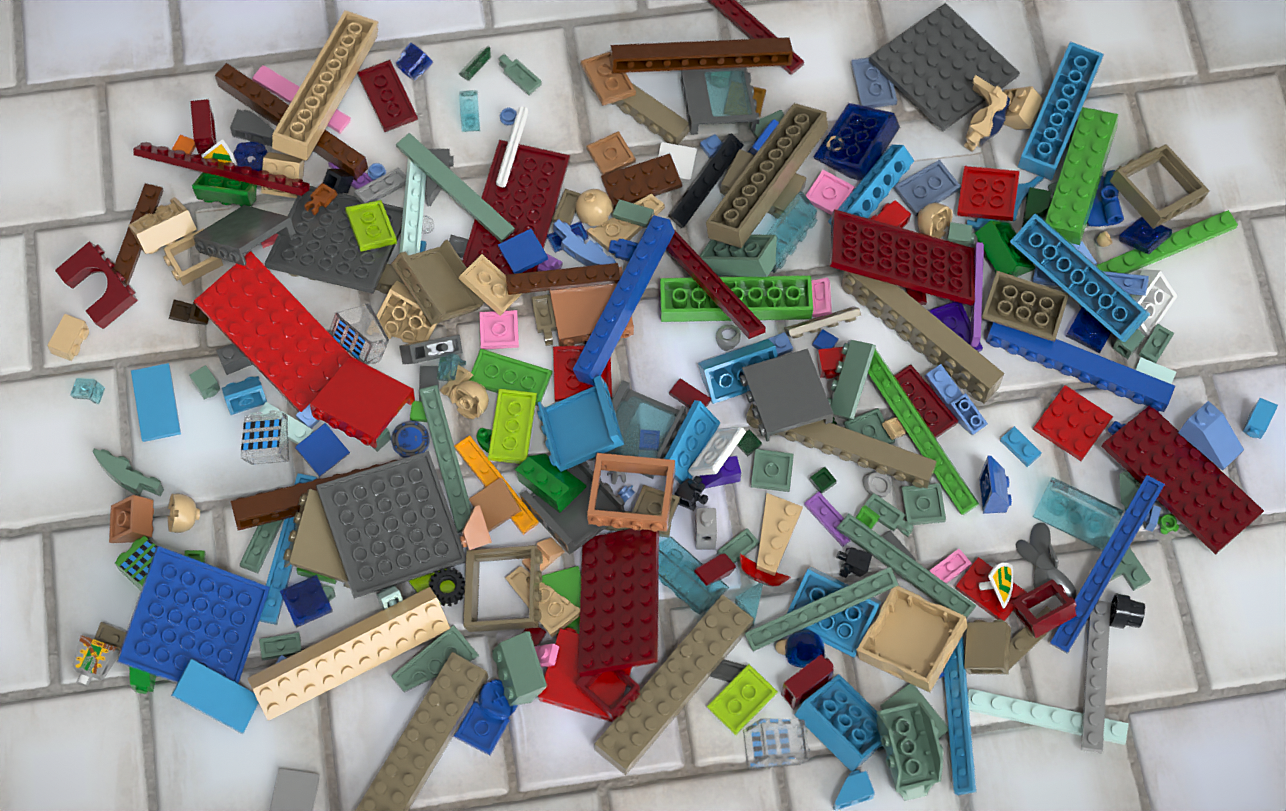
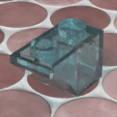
M478 90L459 91L462 132L480 131Z

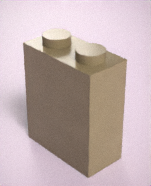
M999 619L993 620V622H985L984 620L967 622L965 670L969 674H1009L1011 627L1008 623Z

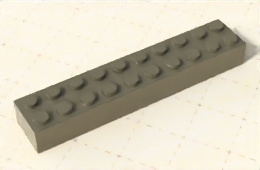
M796 103L791 106L706 221L708 238L739 248L743 247L828 129L826 111Z
M844 271L841 286L847 294L853 295L860 305L866 306L875 317L882 319L888 328L894 329L904 341L910 342L915 350L928 357V360L933 365L938 366L941 364L949 376L956 380L961 388L968 390L975 400L985 404L999 389L1005 373L899 286Z
M722 594L639 691V697L633 703L630 702L626 706L625 712L620 717H617L594 744L595 751L624 775H627L706 682L711 673L721 664V661L728 656L744 637L745 633L753 626L754 618Z
M451 653L355 811H409L477 698L481 688L488 680L487 671L459 655Z

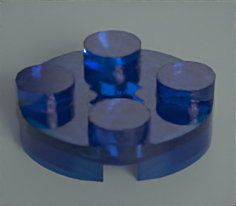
M257 142L239 143L233 152L237 166H248L257 171L263 170V157L268 153L265 146ZM253 156V158L256 159H253L252 162H248L247 158Z

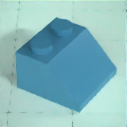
M259 376L248 377L244 381L229 383L226 387H222L230 415L262 406L267 402Z

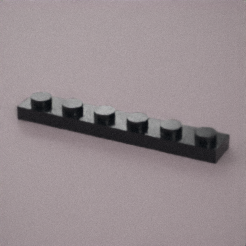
M732 133L726 136L668 215L680 228L686 226L732 163L739 149H742L744 146Z

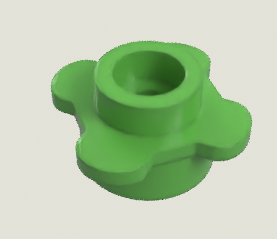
M1167 514L1158 518L1157 524L1160 525V532L1166 535L1168 532L1178 531L1179 525L1173 514Z

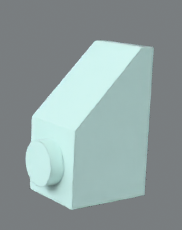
M395 586L383 589L376 594L383 610L403 601L400 591Z

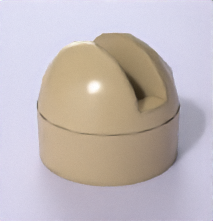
M1107 231L1097 236V244L1101 247H1107L1113 243Z
M781 639L777 642L775 649L781 655H790L792 652V642L790 639Z

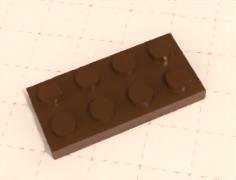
M670 153L601 175L606 193L612 201L613 210L616 208L619 199L636 203L650 194L657 196L682 188L681 179Z

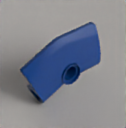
M1109 170L1106 172L1105 177H1101L1087 221L1089 226H1111L1119 224L1124 220L1118 199L1119 191L1110 182L1115 170Z

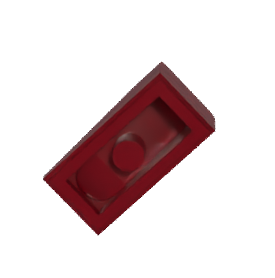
M723 553L698 567L694 572L707 586L730 576L735 570L736 565L726 553Z

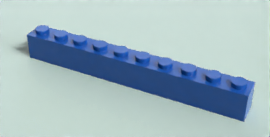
M653 215L573 368L578 381L595 386L593 378L602 374L675 233L670 219Z
M993 322L986 342L993 347L1003 348L1011 354H1018L1025 357L1028 361L1043 364L1044 367L1058 370L1066 376L1076 377L1081 382L1091 383L1099 389L1111 391L1119 397L1129 398L1137 404L1151 405L1150 407L1158 412H1165L1175 389V385L1061 340L1055 339L1054 342Z

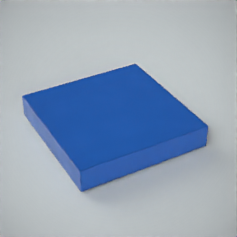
M772 119L748 153L755 155L779 124L778 121Z
M532 229L498 244L502 255L514 274L522 273L548 260L547 254Z
M326 423L295 446V449L319 478L350 454Z
M474 701L454 737L491 756L510 719H493L485 714L479 703Z

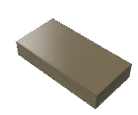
M568 189L564 190L552 218L553 223L559 219L561 222H566L571 226L576 214V202L581 193Z

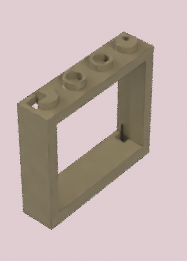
M1167 144L1159 148L1155 147L1148 154L1143 153L1137 160L1132 159L1123 167L1119 166L1113 172L1114 175L1110 180L1153 229L1201 203L1210 192ZM1157 161L1189 193V195L1160 211L1153 206L1128 178Z
M535 545L466 551L463 626L469 632L538 628L539 621L541 620L539 602L542 600V593L539 587L542 582L540 564L543 562V555ZM531 558L529 618L478 622L480 562Z

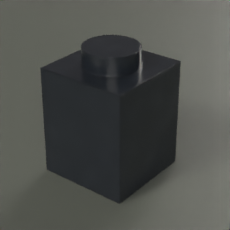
M327 169L323 184L334 189L337 194L349 193L354 176L342 169Z

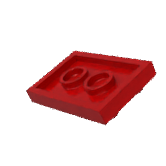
M978 557L958 582L955 589L994 618L1006 621L1014 610L1012 601L1027 592L1013 582L1011 597L1006 607L1003 608L994 589L980 590L979 588L981 582L990 581L988 575L993 567Z

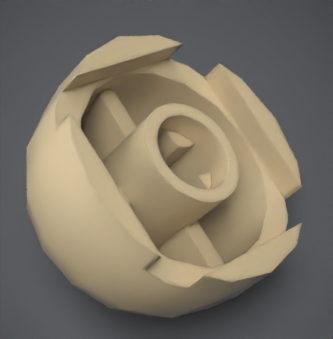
M589 189L578 197L576 213L581 223H587L589 226H598L609 219L608 216L610 213H613V204L607 193L599 189Z
M937 202L926 205L919 211L917 216L920 232L941 239L946 234L944 229L946 226L949 227L950 222H952V209Z
M463 381L450 393L452 404L456 403L459 407L457 411L468 419L479 418L487 409L489 402L488 394L485 387L477 382Z
M171 494L168 509H170L168 530L174 533L186 532L194 526L195 520H199L200 509L196 508V504L191 497L185 494Z

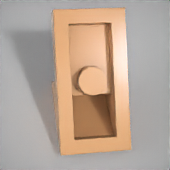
M552 537L536 544L538 550L543 555L540 571L545 570L565 552ZM525 558L522 564L530 571L531 558Z

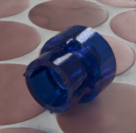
M411 42L400 54L401 56L395 62L399 70L412 80H416L420 75H423L433 64L431 58Z

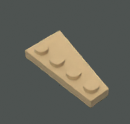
M520 566L505 577V579L529 608L530 572ZM541 582L539 590L542 593V600L539 602V609L541 610V620L539 622L550 636L553 637L559 633L560 629H564L580 616V608L574 606L565 597H562L554 589Z

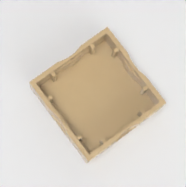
M896 586L890 591L881 607L878 618L870 626L857 648L859 660L927 692H931L968 627L966 616L942 605L928 602L921 596Z

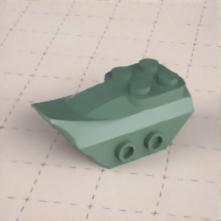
M921 701L876 711L881 743L886 749V763L891 770L896 792H899L905 801L927 796L930 788L935 783L941 782L944 751L942 745L939 744V731L937 725L934 724L933 718Z

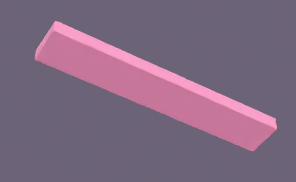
M264 65L252 77L254 82L288 103L292 102L300 88ZM336 109L327 126L341 133L349 124L351 118Z

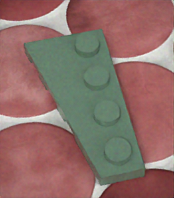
M453 625L394 673L391 678L403 692H406L436 678L452 652L468 661L478 658L479 654Z

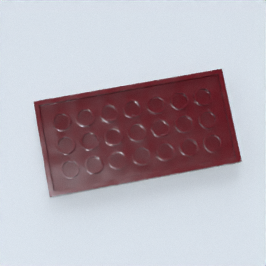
M499 140L482 199L515 228L514 232L504 241L532 229L544 249L569 165L570 155L519 144L505 187H499L496 184V180L508 141ZM475 219L462 260L466 268L483 254L505 275L514 274L498 247V244L501 242ZM539 264L522 273L537 272Z
M834 209L831 221L830 267L970 306L974 304V248Z
M1149 405L1108 438L1101 447L1140 484H1142L1146 475L1165 484L1157 500L1216 555L1253 523L1264 510L1212 461L1178 433L1179 431L1167 419Z
M631 528L594 536L582 545L578 673L581 677L658 663L659 531L634 530Z

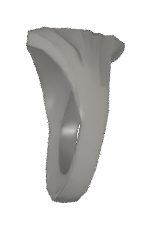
M724 325L716 333L717 344L723 351L733 349L741 340V332L734 325ZM731 329L736 332V336L732 339H725L722 332Z
M873 472L867 474L863 479L864 487L871 495L875 493L882 498L891 491V482L886 475ZM874 478H881L885 481L887 485L885 492H879L872 484Z

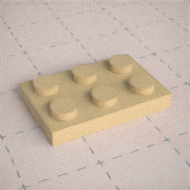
M483 254L459 276V279L500 316L522 295H508L506 275Z

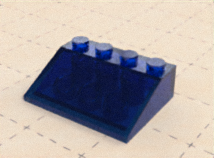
M848 103L814 155V159L849 178L862 181L884 154L900 128L895 113ZM836 136L835 139L830 141V147H827L826 145L830 138Z

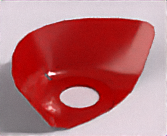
M740 553L742 570L750 579L767 586H780L791 578V576L778 572L773 576L756 569L757 563Z

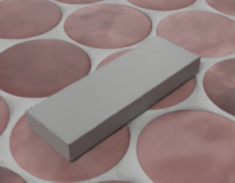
M398 167L355 190L354 196L362 204L377 201L405 186L406 175Z

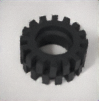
M447 567V570L441 568L439 573L438 571L434 572V576L430 578L429 587L436 595L438 601L442 606H445V604L452 606L451 603L456 605L458 600L461 601L463 595H465L464 577H462L460 572L457 573L456 569L452 571L450 567ZM443 581H452L455 584V589L451 593H443L440 590V585Z

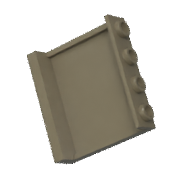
M448 239L440 247L409 256L406 251L401 252L391 263L431 325L477 311L485 303L459 279V276L467 268Z
M309 489L304 494H301L298 505L301 506L293 520L295 528L290 532L288 538L290 546L289 549H286L283 560H285L284 567L287 568L289 565L344 582L343 586L350 588L318 493L315 490Z

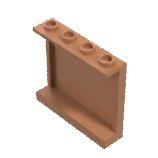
M619 267L620 278L623 274L622 267ZM618 283L549 291L559 346H574L575 344L587 343ZM632 316L620 338H628L634 335Z

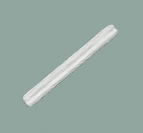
M520 106L496 180V184L499 187H505L528 115L527 107Z

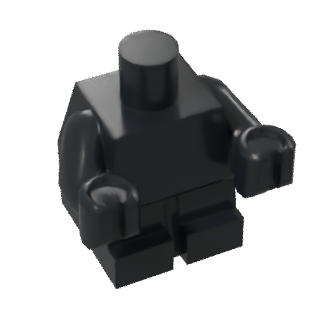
M695 476L694 480L688 478L679 485L674 494L680 497L678 505L694 511L697 507V501L704 505L707 503L708 496L705 494L700 496L705 489V485L701 483V477Z
M854 547L847 548L845 553L838 551L836 558L842 560L841 566L843 567L840 570L839 576L847 578L850 573H854L858 577L863 576L869 570L873 554L857 550Z

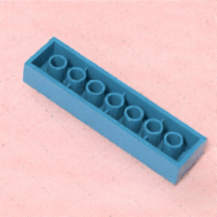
M1070 41L1024 148L1018 168L1050 180L1053 179L1104 56L1103 53Z
M1034 214L1010 241L1121 341L1126 342L1150 316L1151 313L1039 215Z

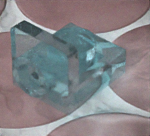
M76 378L70 396L74 399H89L93 403L99 404L105 387L95 379Z

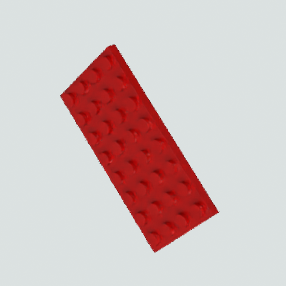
M250 251L244 256L245 266L236 263L194 300V303L298 412H302L350 355Z

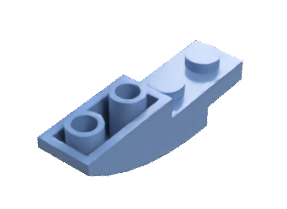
M558 219L554 223L553 231L562 239L561 249L578 262L586 266L616 263L613 257L607 256L603 252L602 247L598 243L594 244L590 240L584 244L583 238L575 235L566 222L563 223Z
M941 364L924 375L937 396L957 418L958 423L971 435H974L988 425L967 394H962Z

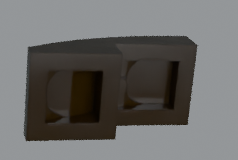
M173 300L169 319L192 324H208L209 318L194 302L190 304Z

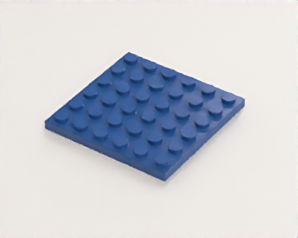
M157 546L116 662L178 683L188 661L193 659L238 684L270 587Z

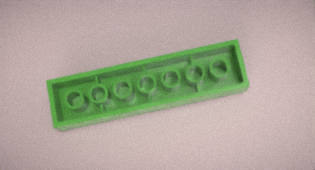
M1086 107L1081 109L1045 220L1072 244H1081L1117 130L1118 114Z
M811 276L719 277L759 320L812 319ZM660 278L661 322L732 321L693 278Z

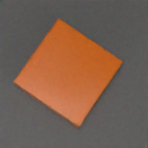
M180 134L172 150H182L186 154L192 155L196 147L194 139Z

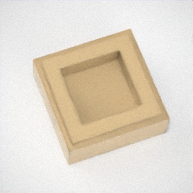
M897 417L886 420L882 424L892 440L902 437L907 433Z

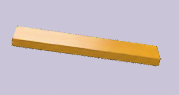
M470 435L454 446L455 450L485 488L499 478L504 480L522 510L510 519L523 535L539 524V521L492 462L488 460V457Z

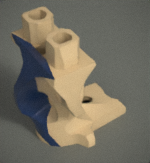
M977 75L973 79L974 85L972 90L985 98L988 107L979 110L970 122L964 147L971 152L977 146L981 147L984 142L1000 131L1006 119V109L1011 103L1010 98L1000 87L992 86Z

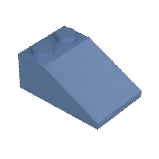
M1209 401L1197 410L1178 432L1222 471L1244 451L1224 414Z

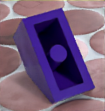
M728 457L717 474L699 475L702 478L701 483L705 485V489L740 482L741 469L738 457Z

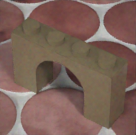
M739 149L721 183L720 193L724 196L728 193L755 155ZM795 173L767 213L779 220L787 221L805 188L807 177Z

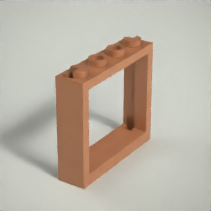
M597 453L587 513L588 524L597 525V527L603 525L614 528H632L634 530L646 529L654 532L667 531L675 477V460ZM601 470L667 476L662 515L595 510Z

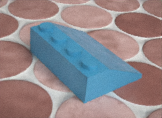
M810 567L807 569L787 614L849 585ZM872 597L800 631L855 658L857 648L870 628L882 601Z
M840 674L806 699L794 714L851 772L861 766L882 746L876 710Z

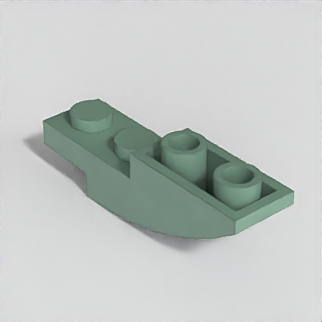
M94 448L93 453L98 463L118 485L138 496L145 490L161 497L164 489L160 480L155 477L147 478L141 472L133 470L129 460L125 457H115L105 449L100 451Z

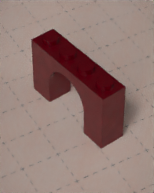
M89 241L55 271L63 282L72 289L93 273H105L107 289L104 295L85 310L97 326L105 329L136 303L138 299L134 295L136 291L129 284H125V277L120 271L116 272L113 268L115 267L113 261L103 255L105 253L103 248L99 244L94 245Z

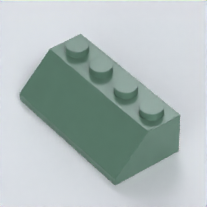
M750 235L742 248L711 239L700 254V257L718 276L767 277L776 264L777 237L776 235Z
M849 340L848 343H844L841 352L844 356L842 361H839L837 364V379L832 381L830 390L833 392L831 398H828L833 416L845 420L854 419L876 345L856 340Z

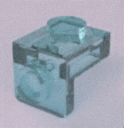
M449 354L448 357H440L436 379L440 381L455 380L457 366L466 365V361L460 359V356L455 354Z

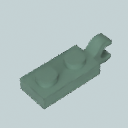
M505 54L499 57V65L504 68V74L528 95L532 94L542 85V81L518 59L512 62Z
M873 493L865 505L881 516L878 522L893 532L898 528L901 533L908 537L912 533L914 526L904 520L906 515Z

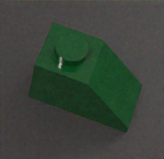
M1033 187L1029 188L1022 227L1034 214L1039 215L1041 218L1046 216L1052 201V191Z

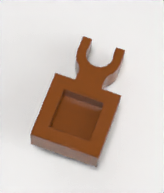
M321 183L310 195L312 201L304 205L305 210L309 211L310 208L314 207L311 211L313 215H316L321 206L326 208L337 196L336 191Z

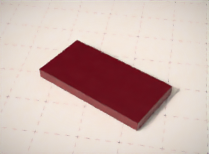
M391 60L357 72V76L384 133L418 120V116Z
M911 364L894 375L935 438L958 424L957 418Z

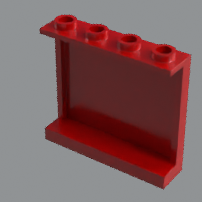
M350 356L310 403L311 413L315 419L322 420L332 428L339 429L347 436L354 437L364 445L376 449V439L406 403L411 405L414 402V389Z
M571 628L560 629L555 645L559 646L555 666H548L544 677L547 687L539 694V701L613 723L617 716L612 720L577 688L576 682L581 678L578 673L579 634ZM633 667L622 670L630 676ZM612 671L602 673L588 689L612 710L624 697L627 685Z

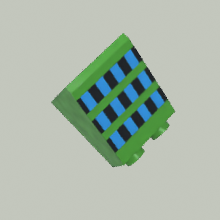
M145 536L135 540L131 548L126 553H121L115 562L118 570L139 590L143 587L157 547Z

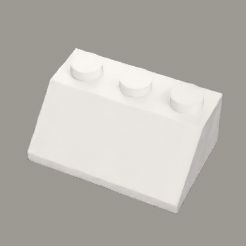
M1143 269L1140 275L1149 276L1146 296L1129 295L1151 313L1138 328L1145 337H1150L1157 324H1159L1177 298V295L1160 270Z

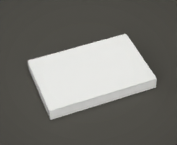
M743 427L717 429L689 468L688 472L691 476L717 474L746 433Z

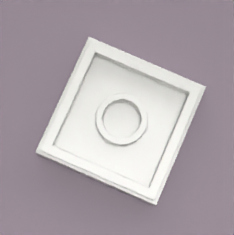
M661 142L658 157L670 153L681 181L690 183L697 148Z

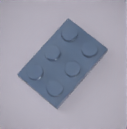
M869 58L851 60L861 110L897 105L894 84L869 61Z
M939 159L898 183L894 189L913 214L917 216L919 211L926 205L941 202L958 192L961 186Z

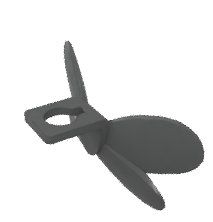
M1045 523L1035 524L1031 531L1030 543L1025 540H1018L1016 542V548L1020 555L1028 562L1036 565L1034 588L1053 579L1058 585L1061 584L1068 597L1071 596L1075 599L1077 593L1074 585L1057 569L1059 561L1051 545L1049 527Z

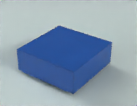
M822 329L812 346L816 349L834 348L839 338Z

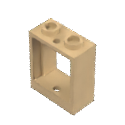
M204 228L163 248L165 252L163 258L167 266H172L174 270L171 272L175 280H180L183 286L223 266L220 258L209 256L210 258L182 272L173 256L195 246L193 236L204 230Z

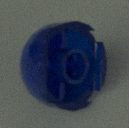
M800 630L795 632L786 642L785 656L788 659V663L795 667L804 668L821 654L825 658L823 640L813 631Z

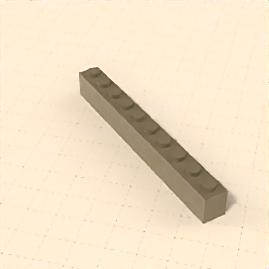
M751 404L747 413V423L751 427L758 429L760 423L753 416L752 408L754 407ZM824 420L777 433L789 441H798L808 448L820 449L825 454L839 456L844 461H853L863 468L875 469L876 472L894 476L899 481L911 482L918 488L924 487L928 489L936 468L937 461L833 423L825 424Z

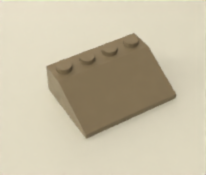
M997 271L982 318L1055 342L1069 294Z

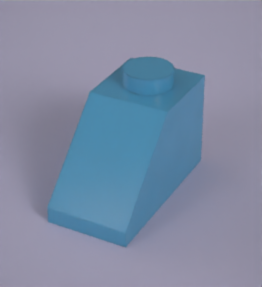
M1259 398L1249 414L1243 432L1252 438L1261 439L1278 405Z
M857 770L849 774L834 803V811L873 799L875 792L867 771L861 772Z

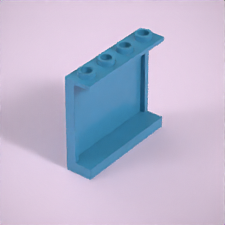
M601 375L593 378L595 386L555 404L544 407L541 402H538L539 411L537 413L543 422L541 426L542 431L547 436L545 444L551 452L549 459L551 464L557 466L561 472L596 457L597 453H606L624 445L609 389Z

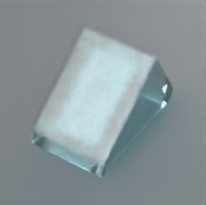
M758 583L741 593L735 599V604L754 618L752 627H754L763 588L762 583Z

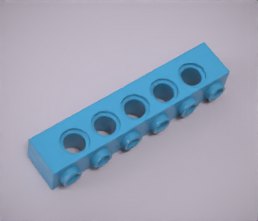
M891 144L837 210L868 218L914 162L905 146ZM832 217L828 220V222H829L830 225H831Z

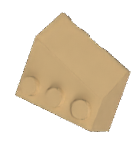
M175 197L170 199L171 204L157 207L153 215L146 214L128 225L145 254L155 253L160 247L172 245L177 239L188 237L193 234V231L197 230L189 211Z
M396 281L390 288L368 334L374 335L377 332L384 334L385 338L391 339V337L402 339L403 342L414 343L429 340L438 323L431 325L407 287Z

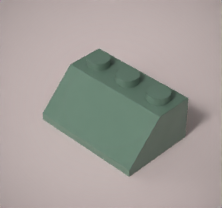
M529 631L500 642L492 651L493 660L496 662L498 676L502 681L504 695L508 700L509 706L531 703L547 687Z

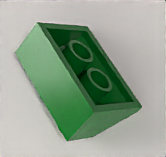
M202 172L192 185L196 198L207 203L215 201L221 202L223 205L252 206L257 198V185Z
M990 220L975 232L978 238L977 242L984 244L986 258L994 266L995 274L999 271L1018 277L1036 268L1030 259L1010 243L1016 235L1010 223Z
M546 454L528 456L515 469L518 481L559 513L587 487L586 484L569 471L564 470L561 472L557 466H553L549 456Z

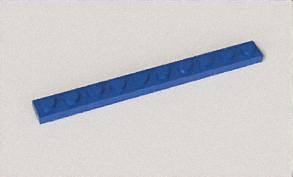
M1146 475L1074 600L1077 605L1075 607L1077 616L1059 626L1050 642L1051 645L1067 654L1069 653L1165 484Z

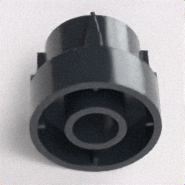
M1115 593L1111 602L1110 626L1124 629L1125 626L1140 628L1144 620L1145 603L1131 600L1128 595Z

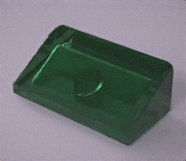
M487 46L480 50L459 72V75L470 81L491 58L490 47Z

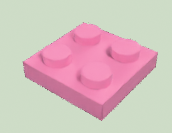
M822 170L806 194L804 201L832 215L834 209L837 210L855 189V186Z
M517 310L505 311L501 316L495 311L479 312L481 349L519 348Z

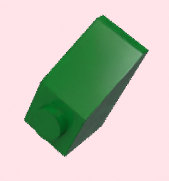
M129 667L130 686L139 694H147V691L154 692L156 676Z

